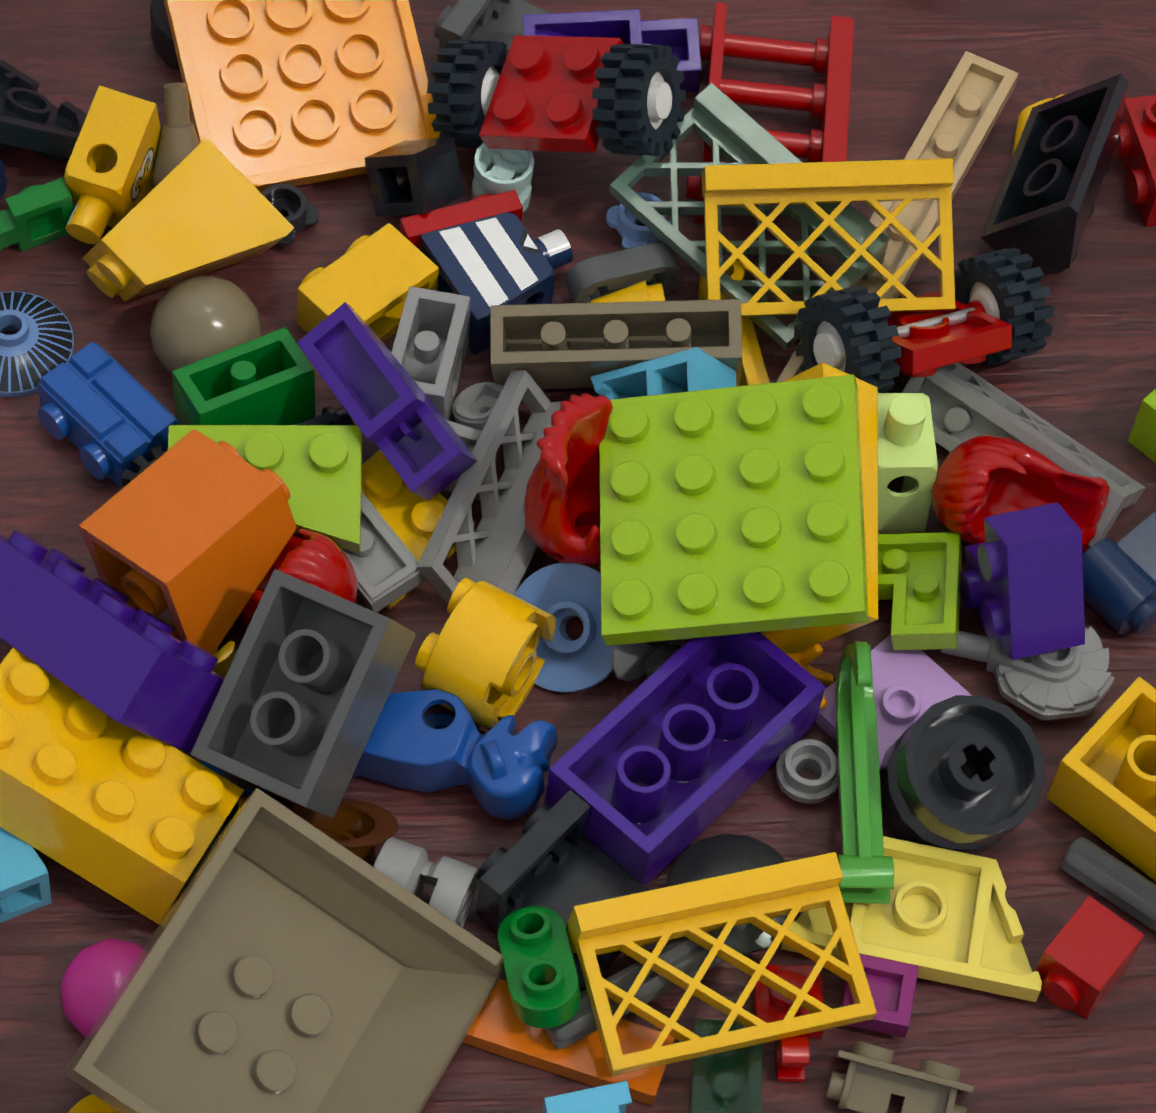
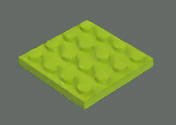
M854 374L610 400L613 409L605 438L599 444L601 636L606 646L869 622L858 385Z

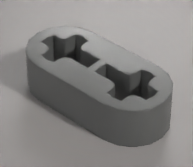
M651 243L582 260L567 272L565 282L573 303H588L590 300L646 280L647 286L662 283L664 296H666L681 284L683 272L672 248L664 243Z

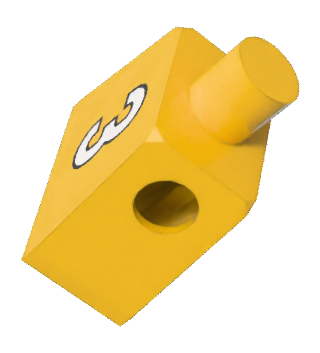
M99 85L64 175L66 186L72 195L74 207L65 228L75 239L87 244H97L101 240L107 226L114 227L152 190L154 185H152L151 181L161 136L156 103Z

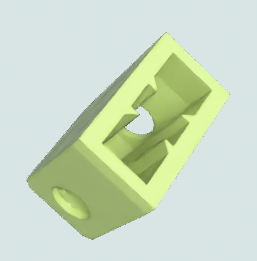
M878 393V534L925 533L931 505V489L936 481L938 466L930 398L924 393ZM904 476L900 493L888 489L887 486L890 481Z

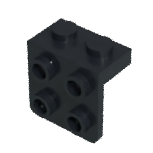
M569 790L553 807L548 803L540 806L526 822L522 830V835L524 836L509 850H506L504 847L495 850L481 866L477 875V879L480 882L476 915L498 933L501 922L510 913L524 907L540 906L551 909L559 914L566 926L574 906L650 890L585 837L590 806ZM619 950L596 955L601 974L623 952ZM573 953L580 992L586 990V985L577 953Z

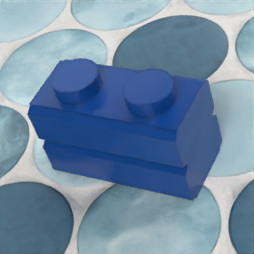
M94 342L89 343L72 355L67 364L63 362L41 377L38 383L40 401L38 416L45 429L57 440L67 437L79 448V455L83 464L95 478L103 480L108 476L118 487H121V476L125 469L133 472L132 461L141 454L147 462H150V449L161 446L163 454L168 451L169 425H179V420L100 345Z

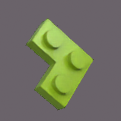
M959 533L878 534V600L893 599L891 620L893 650L958 649L960 572L962 562V543Z

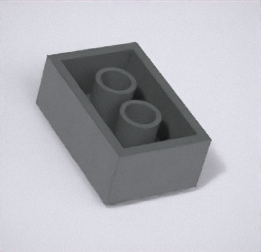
M274 569L190 755L299 805L334 818L416 633L386 616Z

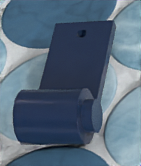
M1155 511L1117 544L1110 538H1104L1091 546L1082 555L1084 601L1120 635H1124L1132 630L1137 634H1142L1156 622Z

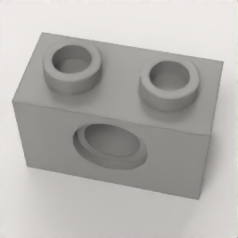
M409 286L391 353L428 396L443 417L449 420L470 343L471 297Z

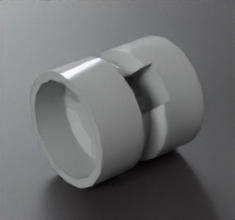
M395 837L387 839L377 857L374 868L419 899L425 883L434 886L429 905L463 928L478 887L479 879H477L480 868L448 856H443L434 863L429 861L426 848Z

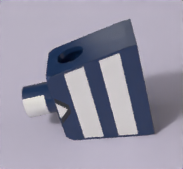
M509 212L431 231L420 236V251L439 267L437 291L471 297L469 348L474 355L491 347L490 305L552 304L555 281L553 270L573 261L570 243L561 230L556 229L532 239L519 218Z

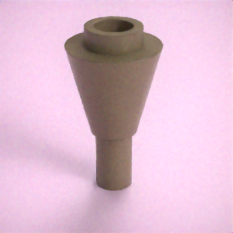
M174 82L163 86L166 122L162 126L151 181L154 186H157L200 144L194 124L190 121L188 84Z

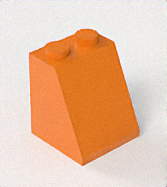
M195 429L191 430L79 525L102 581L128 596L127 604L136 611L139 608L144 609L173 628L171 635L182 642L186 639L212 655L297 529L288 504V500L291 497L289 489L276 473L266 468L260 471L244 461L238 451L225 441L216 443Z

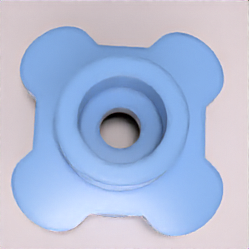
M637 193L645 201H661L653 194ZM622 204L620 206H612L607 211L606 223L609 227L615 228L620 234L623 249L656 243L658 241L665 243L647 226L636 225L644 223Z

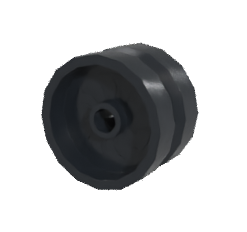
M955 695L931 705L885 752L879 770L881 807L892 829L902 839L973 855L989 850L1006 834L1019 826L1038 805L1045 783L1043 751L1030 726L1010 707L985 696Z

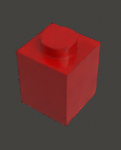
M1089 895L1041 956L1035 971H1038L1040 975L1042 992L1058 1007L1073 1010L1087 1020L1130 966L1145 935Z

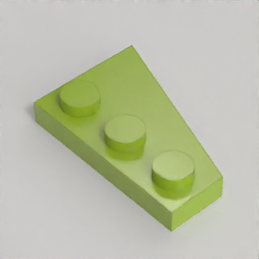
M169 425L168 450L193 429L216 443L220 441L229 443L238 451L244 461L260 471L265 468L270 469L286 484L291 495L288 504L297 527L294 532L295 534L301 535L298 533L299 529L317 532L325 535L332 541L338 542L340 548L361 554L362 431L357 425Z

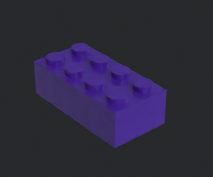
M15 529L9 539L0 535V638L118 723L191 753L225 679L213 670L218 659L186 639L182 642L171 635L173 628L153 614L141 608L136 611L127 604L129 597L115 587L96 577L92 582V579L83 574L86 567L63 552L52 548L47 557H45L49 551L45 546Z
M760 632L691 638L549 768L544 804L548 803L553 807L569 790L590 806L585 837L636 880L646 886L778 761L779 756L790 745L798 742L816 725L826 686Z

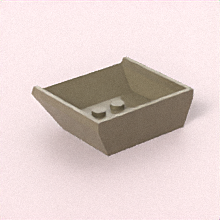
M256 788L214 841L66 1067V1075L69 1079L120 1113H421L504 972L503 956Z

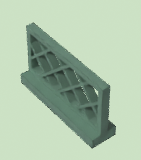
M712 83L695 97L694 107L684 116V121L677 122L676 125L681 132L677 140L672 139L673 148L669 152L664 151L662 156L641 155L610 184L609 193L705 279V241H689L679 232L678 215H704V201H678L677 176H702L701 172L704 167L709 165L803 163ZM693 131L711 147L712 163L677 162L676 146ZM669 153V162H660ZM719 155L728 163H720ZM644 176H669L670 201H645L631 188ZM840 203L817 205L830 215ZM789 204L779 214L788 215L799 224L800 241H793L798 247L808 238V233L811 235L822 223L804 204ZM850 204L834 219L860 245L877 228ZM756 205L764 215H770L778 206ZM743 206L717 207L718 231L722 234L721 215L751 214ZM661 215H670L671 224ZM756 219V229H757L758 226H759L761 223ZM829 227L816 238L817 241H813L804 251L808 256L809 254H833L842 263L854 253ZM764 230L757 237V241H754L742 254H757L758 269L766 275V254L793 253L780 241H765ZM883 233L866 249L881 265L883 264L889 238ZM744 241L729 242L738 249ZM720 244L719 268L723 265L722 254H729ZM858 257L836 282L843 289L849 288L862 277L865 279L869 278L875 271L862 258ZM801 262V280H777L774 284L785 294H802V301H806L810 298V294H815L825 283L822 280H810L809 268ZM726 273L720 277V292L727 299H741V303H747L752 298L750 294H756L763 286L758 280H733ZM829 288L826 293L833 291ZM768 290L759 299V302L757 301L756 303L767 302V294L772 293ZM775 316L749 317L785 350L798 339V337L794 336V326L802 324L798 318L786 327Z

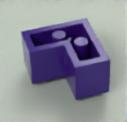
M1058 502L984 517L985 542L965 546L966 571L960 572V594L967 609H974L981 618L987 636L990 639L996 638L1012 660L1084 645L1082 530Z

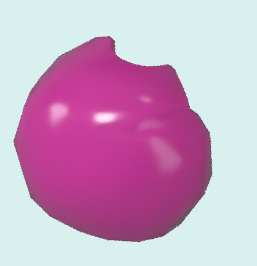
M109 938L82 949L66 968L60 984L64 1016L85 1038L144 948L141 945Z

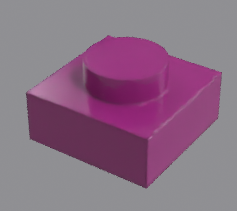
M859 953L877 1014L871 1020L845 1026L905 1038L910 1024L918 965ZM846 980L841 1007L854 1004L849 984Z

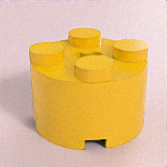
M464 578L458 583L449 600L447 612L451 615L440 635L432 632L426 637L418 651L414 665L415 668L425 672L421 682L422 690L439 689L456 695L467 708L474 723L490 731L499 722L498 716L501 718L507 715L515 716L529 695L545 662L544 659L536 656L537 646L541 637L552 642L556 628V619L554 615L484 580L476 583L468 578ZM439 704L444 708L454 712V710L450 706L445 704Z

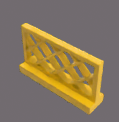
M953 158L705 166L701 172L702 197H704L707 300H720V277L737 260L763 285L747 303H741V317L797 315L799 309L805 308V301H792L774 284L797 259L804 263L825 283L812 296L813 298L814 296L825 294L829 288L832 291L843 289L836 281L860 257L886 281L876 292L880 298L890 287L903 297L880 299L878 308L887 306L890 312L945 311L955 309L951 185L954 184ZM937 200L938 227L921 243L896 217L911 201ZM901 201L891 213L879 202ZM865 202L884 220L861 245L834 221L849 203ZM840 203L830 215L817 205ZM789 204H804L822 221L800 247L772 222ZM756 205H778L768 217L756 207ZM743 206L761 224L737 249L718 231L717 207ZM888 225L915 249L893 275L866 251ZM827 227L854 251L831 277L804 252ZM765 229L771 232L793 253L770 279L742 254ZM937 237L939 259L928 249L929 245ZM719 244L731 254L720 268ZM920 255L939 271L940 297L916 298L898 281L900 276ZM768 290L781 301L756 303Z
M836 852L574 906L566 924V931L572 954L577 953L610 1077L873 1019L877 1011L839 888L843 874ZM826 907L833 935L824 950L789 930L799 912ZM788 915L783 925L771 919ZM751 923L774 937L760 964L724 944L734 926ZM723 929L718 939L706 933ZM686 937L710 951L694 978L658 958L669 940ZM781 942L816 962L801 990L765 969ZM657 943L652 953L640 947ZM836 944L841 961L830 955ZM620 950L644 966L629 991L625 992L602 978L596 955ZM716 956L751 976L736 1004L700 983ZM823 967L848 982L854 1001L853 1005L832 1009L807 994ZM650 970L686 990L670 1018L634 997ZM758 981L793 1001L783 1020L766 1023L742 1008ZM692 995L728 1016L718 1034L701 1038L676 1023ZM608 998L620 1004L613 1016ZM800 1006L812 1013L794 1017ZM627 1009L662 1030L651 1049L623 1055L616 1026ZM734 1020L747 1027L729 1031ZM668 1035L681 1041L662 1046Z

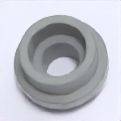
M813 739L798 741L790 745L779 756L775 770L777 783L789 798L805 804L823 802L829 799L838 789V758L833 750L821 741ZM804 769L811 770L819 779H805L799 776L797 772Z

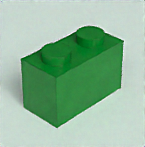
M286 327L172 371L175 417L179 420V425H297L316 416L314 368Z

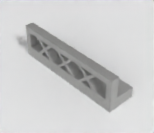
M960 363L939 367L937 372L931 376L911 377L902 393H924L930 398L935 442L950 452L964 441L977 436L1005 437L1037 450L1067 472L1091 478L1101 477L1105 479L1110 487L1108 503L1102 512L1100 521L1097 523L1096 535L1089 542L1090 547L1105 538L1122 509L1135 504L1146 488Z
M526 370L510 372L472 451L477 462L461 474L416 568L447 604L456 586L464 578H468L476 583L484 580L515 595L537 548L536 543L528 536L525 529L523 503L526 495V485L534 467L540 460L541 450L537 447V441L540 438H544V428L552 426L551 415L556 410H560L562 401L550 402ZM521 400L532 413L522 433H520L518 406ZM500 444H503L505 470L500 481H497L495 454ZM479 493L482 519L477 529L474 530L471 504L476 494ZM456 542L458 569L453 577L443 563L452 544Z

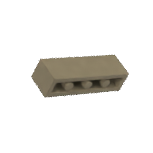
M741 299L490 305L491 369L493 380L496 383L505 385L511 371L526 370L540 389L594 388L591 376L698 347L736 371V384H742Z

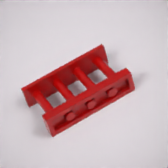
M716 2L712 26L701 25L699 36L701 60L708 61L706 87L710 83L714 84L735 104L809 112V118L820 119L819 130L811 129L810 134L766 131L796 157L807 158L806 163L847 161L854 18L831 15L827 39L816 38L815 43L725 33L727 3ZM723 57L811 66L812 73L822 74V84L813 83L811 89L721 78ZM701 139L700 162L712 163L711 147ZM687 176L686 198L704 201V197H702V176ZM695 215V223L704 224V215Z

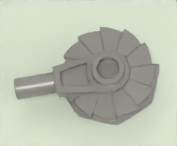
M1091 626L1088 629L1085 628L1084 645L1015 660L1009 657L996 638L990 639L986 636L963 631L958 632V649H941L940 652L988 663L986 671L994 673L1001 696L1040 720H1057L1089 715L1110 690L1115 680V677L1111 676L1112 672H1107L1109 648L1103 649L1099 636Z

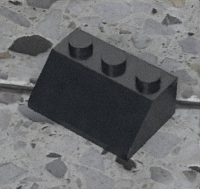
M1122 74L1032 107L981 235V238L994 251L1005 248L1020 249V255L1028 254L1034 259L1030 269L1040 267L1045 276L1058 274L1070 268V265L1077 256V247L1087 221L1093 214L1096 197L1103 179L1110 169V161L1120 137L1128 88V80Z

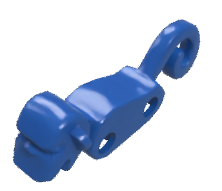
M439 689L389 693L352 777L361 776L399 788L429 793L467 784L480 806L491 817L512 820L523 817L532 810L545 792L544 772L549 771V760L558 745L556 727L549 722L539 720L528 724L518 734L514 716L507 715L490 731L481 734L478 732L472 716L461 699L454 694ZM445 704L450 706L456 715L454 717L444 713H424L433 705ZM199 759L201 764L232 782L226 776L224 770ZM240 787L244 790L240 798L247 793L254 792L255 789ZM259 788L261 791H269L264 788ZM239 800L230 814L235 815L238 812Z

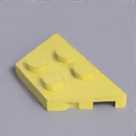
M883 836L884 856H892L894 863V889H890V904L844 903L859 953L918 965L917 978L1036 1002L1041 991L1042 981L1038 971L1032 972L1021 942L1024 932L1016 911L1010 907L1006 900L1005 891L1007 887L997 860ZM826 907L804 911L789 927L790 931L822 950L825 949L833 935ZM782 942V950L797 952ZM836 944L830 955L841 961Z

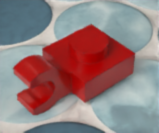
M767 965L765 969L801 990L815 965ZM820 971L807 994L824 1003L822 972ZM759 981L752 990L753 1015L766 1023L783 1020L793 1004V1001ZM800 1006L794 1017L812 1013ZM824 1030L775 1040L777 1082L805 1081L804 1066H809L808 1039H822Z

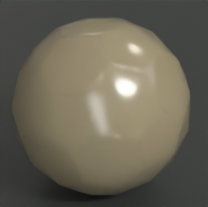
M194 276L174 284L159 299L152 314L150 336L155 355L164 369L172 374L173 370L261 337V325L257 308L247 293L234 283L217 276Z

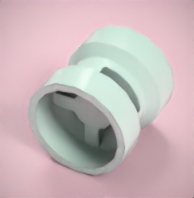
M483 142L478 147L474 157L473 169L475 176L472 183V199L483 194L495 195L515 190L524 212L528 208L531 199V179L534 171L533 152L530 150L488 149Z

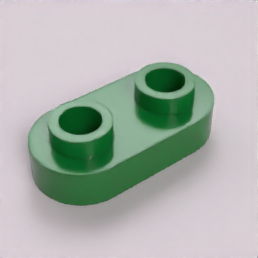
M530 906L518 909L510 913L501 922L498 929L500 954L503 956L504 972L513 1011L520 1021L531 1027L553 1028L562 1025L577 1013L581 1003L578 975L565 923L559 914L545 907Z

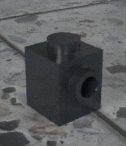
M454 137L406 140L364 158L376 217L426 214L465 196Z

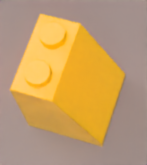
M206 137L82 258L90 266L86 271L87 275L103 293L111 298L118 294L127 302L173 286L191 277L201 276L261 255L286 237L294 227Z

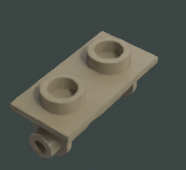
M854 1041L852 1053L842 1050L836 1051L835 1058L849 1061L846 1073L832 1071L826 1098L839 1101L837 1108H846L861 1113H887L891 1094L904 1097L900 1113H966V1106L955 1104L957 1092L973 1093L974 1086L959 1082L962 1070L960 1068L921 1059L919 1070H912L892 1064L895 1051L859 1041Z

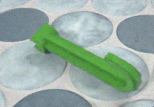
M852 641V644H847L841 655L835 686L842 855H837L843 874L839 888L844 903L890 904V889H894V863L892 856H884L877 715L873 695L871 645H868V642Z

